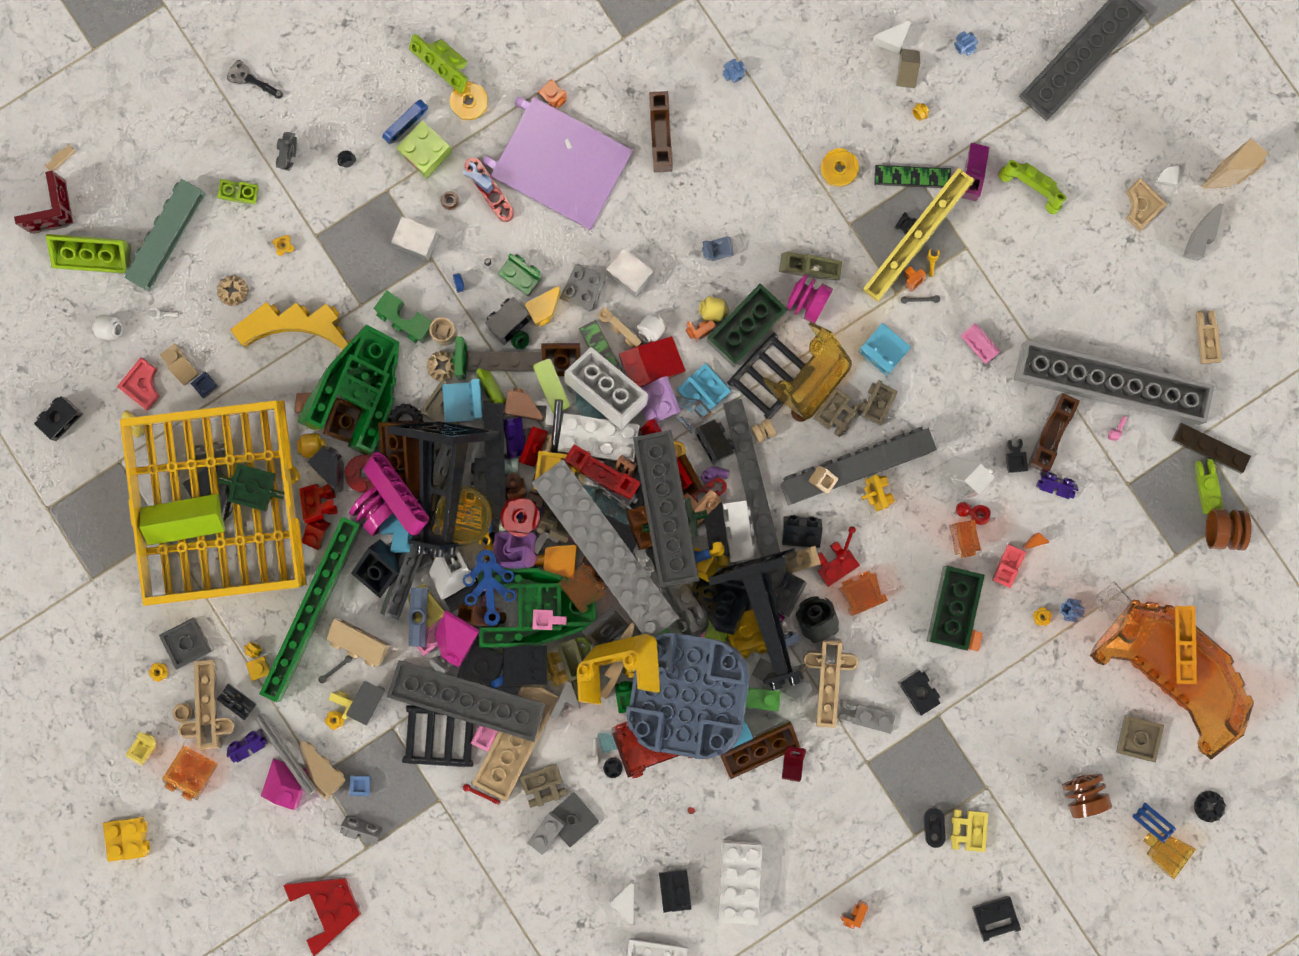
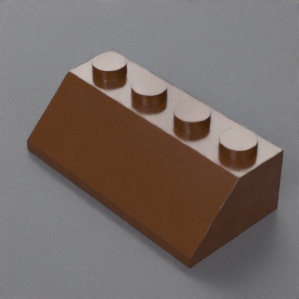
M422 421L378 422L381 454L388 459L416 500L420 499L419 439L388 434V426L421 423Z

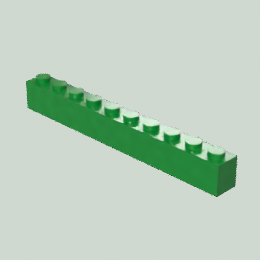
M341 517L259 695L276 703L282 701L363 525Z

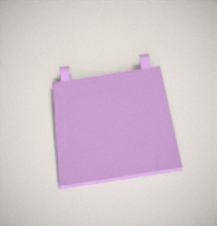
M518 96L514 103L518 108L525 110L524 115L499 161L496 162L490 157L485 156L482 161L483 165L493 169L490 175L492 178L591 230L633 150L535 97L532 98L531 102H527ZM566 139L569 140L572 146L571 149L567 148V145L565 143Z

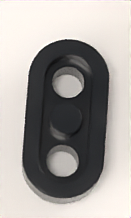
M929 808L924 814L925 841L933 848H939L945 843L944 814L937 808ZM932 814H936L937 816L935 821H931L930 816ZM933 834L938 835V838L935 841L931 839V836Z

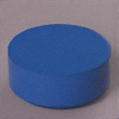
M453 274L457 293L463 292L465 289L461 274Z

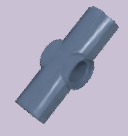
M411 588L410 612L408 614L409 646L426 647L427 622L429 620L428 588ZM417 612H420L423 616L419 623L414 618Z

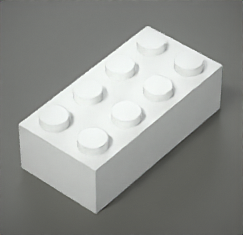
M592 347L565 371V383L621 430L647 405L648 394Z
M563 413L558 453L568 454L575 444L591 453V456L595 459L617 462L618 458L623 454L626 460L630 459L632 460L631 463L634 464L636 452L633 437H638L640 425L628 423L621 430L610 420Z
M722 840L718 923L758 925L763 846L761 842Z

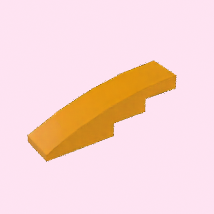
M1175 606L1176 684H1197L1195 606Z

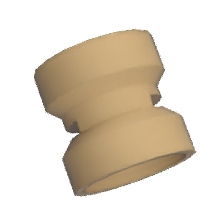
M768 418L763 420L760 425L755 424L751 426V430L759 444L764 442L767 437L772 438L776 436L775 429Z

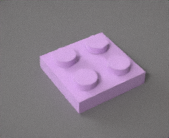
M667 376L641 388L648 394L647 405L642 409L646 422L654 418L659 423L681 412Z

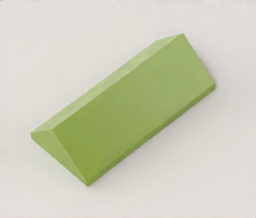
M46 234L52 268L125 274L129 266L131 245L122 239Z
M219 494L141 507L139 528L147 545L225 532Z

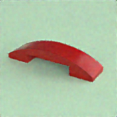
M575 444L564 459L568 465L587 478L628 499H632L641 482L625 473L621 474L591 456V453Z

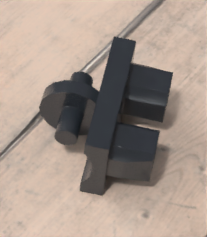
M229 683L216 699L243 720H246L257 705Z

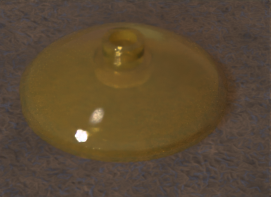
M461 486L453 543L470 545L480 541L487 534L492 522V512L487 499L482 493L474 488ZM445 496L440 498L436 507V522L441 533L446 505ZM467 511L471 513L470 517L467 516Z

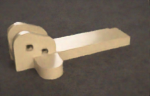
M836 638V640L826 639L820 641V651H808L803 657L807 667L820 668L817 727L836 728L840 670H853L858 666L856 655L853 653H842V641L839 638ZM826 645H835V663H825Z
M215 661L194 662L196 721L182 723L178 728V732L185 739L196 738V748L200 751L210 748L221 749V735L232 733L235 724L229 718L217 719ZM204 725H211L212 744H207Z

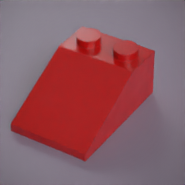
M672 336L619 353L626 376L640 388L662 377L667 376V378H671L686 372Z

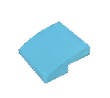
M705 363L677 388L680 394L701 417L705 416L732 391L708 363Z

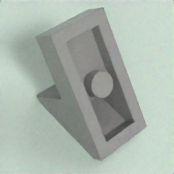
M569 680L550 715L555 719H558L559 716H564L568 708L565 705L566 702L579 709L581 708L572 682H569Z

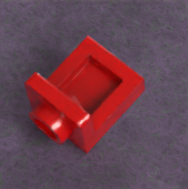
M324 519L307 523L302 543L319 550L331 523Z

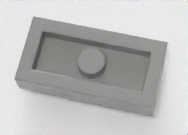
M550 811L527 843L543 855L566 823Z

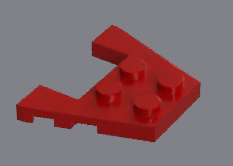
M346 878L287 883L283 886L290 902L307 894L311 897L325 930L306 940L313 956L317 955L361 914Z

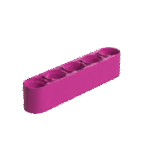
M373 453L364 466L365 474L404 529L411 535H419L429 520L428 515L388 459L381 453Z

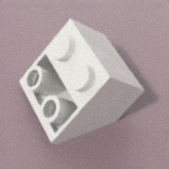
M458 547L455 549V555L443 554V557H435L429 574L440 598L443 600L466 587L463 584V577L469 574L471 569ZM466 577L465 582L471 584L472 578Z

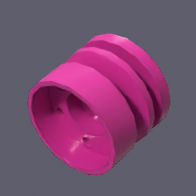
M804 274L796 283L788 298L787 309L791 311L793 305H797L798 307L794 313L797 315L803 308L806 310L803 319L815 324L833 288L822 283L816 290L813 288L816 279L813 278L810 285H807L805 283L809 276Z
M375 486L364 492L349 510V514L353 517L358 514L356 517L357 522L367 518L363 528L371 536L378 534L380 525L391 514H394L387 503H383L384 499Z

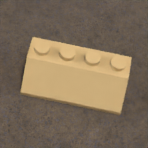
M1250 138L1227 156L1201 187L1208 189L1231 187L1235 183L1239 185L1250 174L1252 175L1266 163L1264 158L1269 153Z

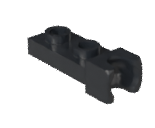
M720 502L708 514V518H705L709 550H713V543L722 542L724 554L729 555L722 502Z

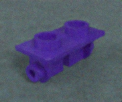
M522 417L504 419L509 457L521 456L525 446Z
M1040 472L1042 480H1038L1036 485L1039 490L1053 494L1055 488H1058L1056 495L1066 499H1073L1076 494L1073 490H1079L1074 480L1058 478L1056 474L1051 472Z
M262 730L251 731L242 740L232 742L227 748V758L230 756L233 763H238L250 756L247 749L250 748L254 754L265 748L268 742L265 737H262Z

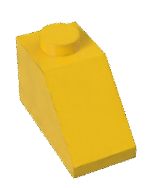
M558 286L524 304L536 327L539 325L543 327L551 322L550 319L554 316L561 293Z

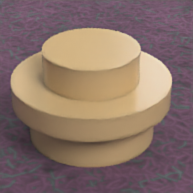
M180 703L173 709L174 719L181 723L189 721L193 715L191 706L186 703Z

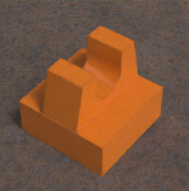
M910 266L904 271L906 273L904 276L907 279L906 287L911 292L926 280V273L922 269L916 272Z

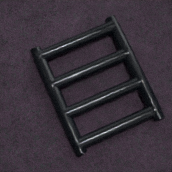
M775 332L762 343L727 382L731 387L734 385L764 413L766 419H770L815 371L814 367H808L778 340ZM772 344L803 372L796 380L765 353ZM759 358L790 385L783 394L752 367ZM746 372L777 399L770 408L739 381Z
M414 705L406 706L408 725L406 752L402 758V763L473 767L474 763L471 760L473 723L466 722L463 759H452L455 718L447 716L444 758L432 757L435 714H443ZM416 713L428 714L425 757L413 756Z

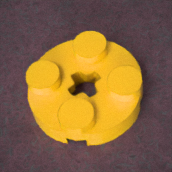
M467 81L462 93L453 89L449 100L452 111L461 120H475L487 110L488 98L482 86ZM466 97L474 99L471 105L464 104Z
M844 148L833 149L822 160L820 166L821 175L830 186H847L855 180L859 171L858 160L854 154H851ZM837 163L845 167V169H842V172L835 170Z

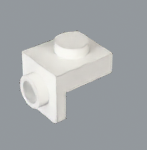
M541 398L540 401H536L535 405L536 407L547 408L545 425L546 427H553L554 413H552L547 399Z

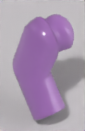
M711 466L702 472L701 480L706 483L717 477L727 480L729 470Z

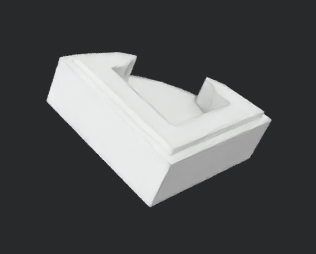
M1170 166L1163 170L1158 176L1156 183L1175 186L1177 184L1179 166Z

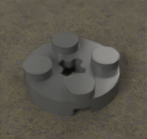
M284 132L282 139H278L277 150H279V156L276 159V168L286 171L292 169L294 163L290 161L292 157L296 156L297 137H294L295 133Z

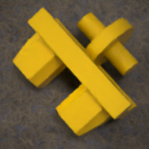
M877 474L864 479L867 485L864 487L866 495L861 496V499H868L869 505L874 506L875 512L886 509L895 502L891 493L884 494L882 487L888 486L886 476H878Z

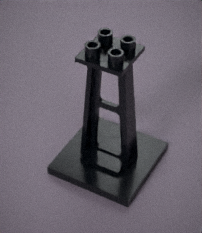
M440 421L388 426V434L419 439L420 505L428 515L429 520L421 530L420 538L410 539L409 544L416 545V553L427 554L429 550L432 551L433 557H443V554L455 555L456 547L464 546L463 541L453 540L468 443L498 440L499 431ZM435 442L452 445L447 489L436 488L433 485ZM434 494L446 497L441 535L434 534L432 531Z
M795 548L721 568L708 578L710 586L733 579L734 581L743 580L775 671L768 673L763 679L764 684H770L771 690L782 688L786 678L789 679L790 685L801 683V680L804 679L803 672L806 669V664L791 666L769 572L774 568L787 565L797 556Z

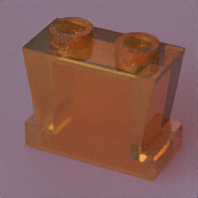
M975 520L949 525L955 555L960 554L961 558L976 555V551L981 550Z
M584 563L568 580L563 578L558 582L559 586L581 614L588 610L587 605L607 595L605 592L607 590L606 586L601 580L597 582L593 576L595 574L594 570L589 564L585 566Z
M870 571L859 575L860 579L853 581L850 578L841 582L842 586L838 589L851 607L847 609L850 616L888 601L886 595L880 592L876 572L870 573Z

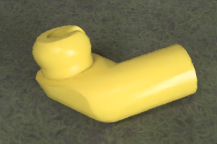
M128 410L122 413L123 419L136 417ZM134 427L132 429L133 435L139 438L141 434H144V427Z

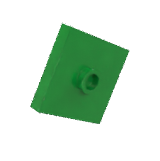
M456 336L455 353H453L454 375L458 380H465L467 342L463 337Z

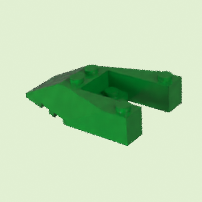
M365 325L326 368L304 404L297 422L312 430L323 429L335 398L339 396L363 409L347 447L363 455L373 454L379 440L378 422L387 421L395 400L393 394L394 386L396 385L395 370L398 365L399 341L369 325Z
M538 568L505 569L514 574L513 580L510 583H506L502 580V576L491 569L492 577L505 588H518V627L479 628V648L543 645L583 631L596 620V587ZM483 570L478 574V584L484 578ZM506 573L504 575V578L506 580H510L511 575L509 573ZM533 610H553V616L567 617L566 625L552 624V630L533 629Z

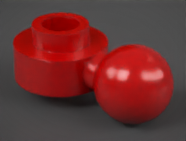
M960 502L956 506V513L960 517L970 515L971 520L977 525H985L990 521L991 511L987 506L977 505L971 508L966 502Z

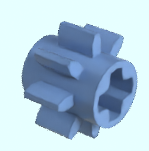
M963 31L955 38L957 41L954 42V46L959 54L966 53L969 56L977 49L975 46L978 44V41L972 32L966 34Z
M732 59L723 66L725 68L723 76L726 81L731 79L733 83H736L745 77L746 67L742 60L737 62L736 59Z
M1068 598L1067 602L1062 603L1060 613L1065 616L1063 620L1077 623L1078 619L1084 617L1085 608L1081 605V600Z

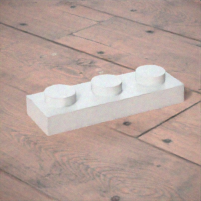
M630 938L627 956H687L688 947Z

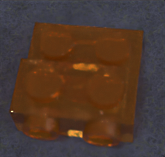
M183 745L162 778L163 783H165L164 787L171 792H175V790L182 792L181 796L188 801H192V799L197 801L218 764Z

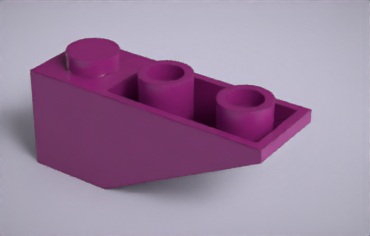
M971 142L964 172L972 177L974 182L961 198L977 201L981 196L989 153L988 146Z

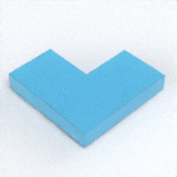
M391 514L380 525L379 533L382 535H393L390 551L394 553L410 552L411 544H409V540L412 539L413 535L404 529L395 514Z

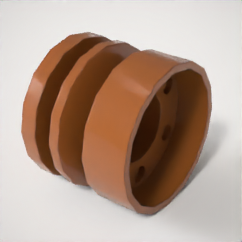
M1211 509L1208 513L1205 527L1207 546L1210 549H1225L1228 547L1230 550H1246L1251 538V518L1249 513L1244 510L1239 512L1231 510L1229 513L1226 509Z
M1085 774L1062 784L1063 790L1069 791L1065 794L1066 798L1076 799L1068 805L1072 818L1089 817L1112 808L1109 794L1099 793V791L1106 788L1105 783H1099L1104 779L1102 774Z

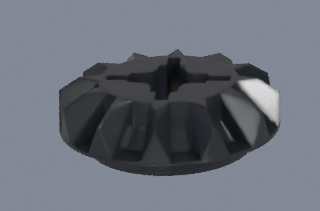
M1214 791L1200 793L1194 802L1196 815L1205 822L1213 823L1220 820L1225 814L1226 804L1224 803V798ZM1206 801L1211 804L1215 803L1213 806L1214 812L1211 810L1205 811L1208 808Z

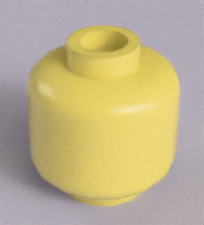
M708 296L705 300L701 301L699 314H701L704 320H712L719 323L723 317H727L728 306H726L724 299Z

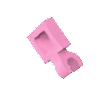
M533 610V629L552 630V624L566 625L567 617L553 616V610Z

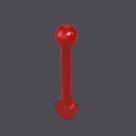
M854 526L849 527V535L843 552L840 555V561H845L852 535L856 532Z
M469 784L463 785V790L466 792L470 791L497 805L501 802L471 788Z

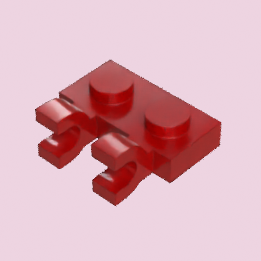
M314 484L299 488L302 517L305 524L324 519L323 514L325 513L328 515L338 514L337 506L334 505L333 498H336V494L329 484L323 487ZM321 498L331 499V500H328V501L322 503Z
M838 542L830 545L837 557L829 563L822 552L818 553L821 568L817 572L827 587L860 566L849 549L846 552L845 561H840L843 549Z

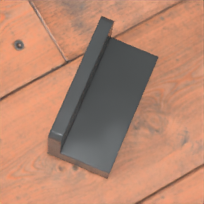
M363 681L346 715L367 726L385 692V688Z

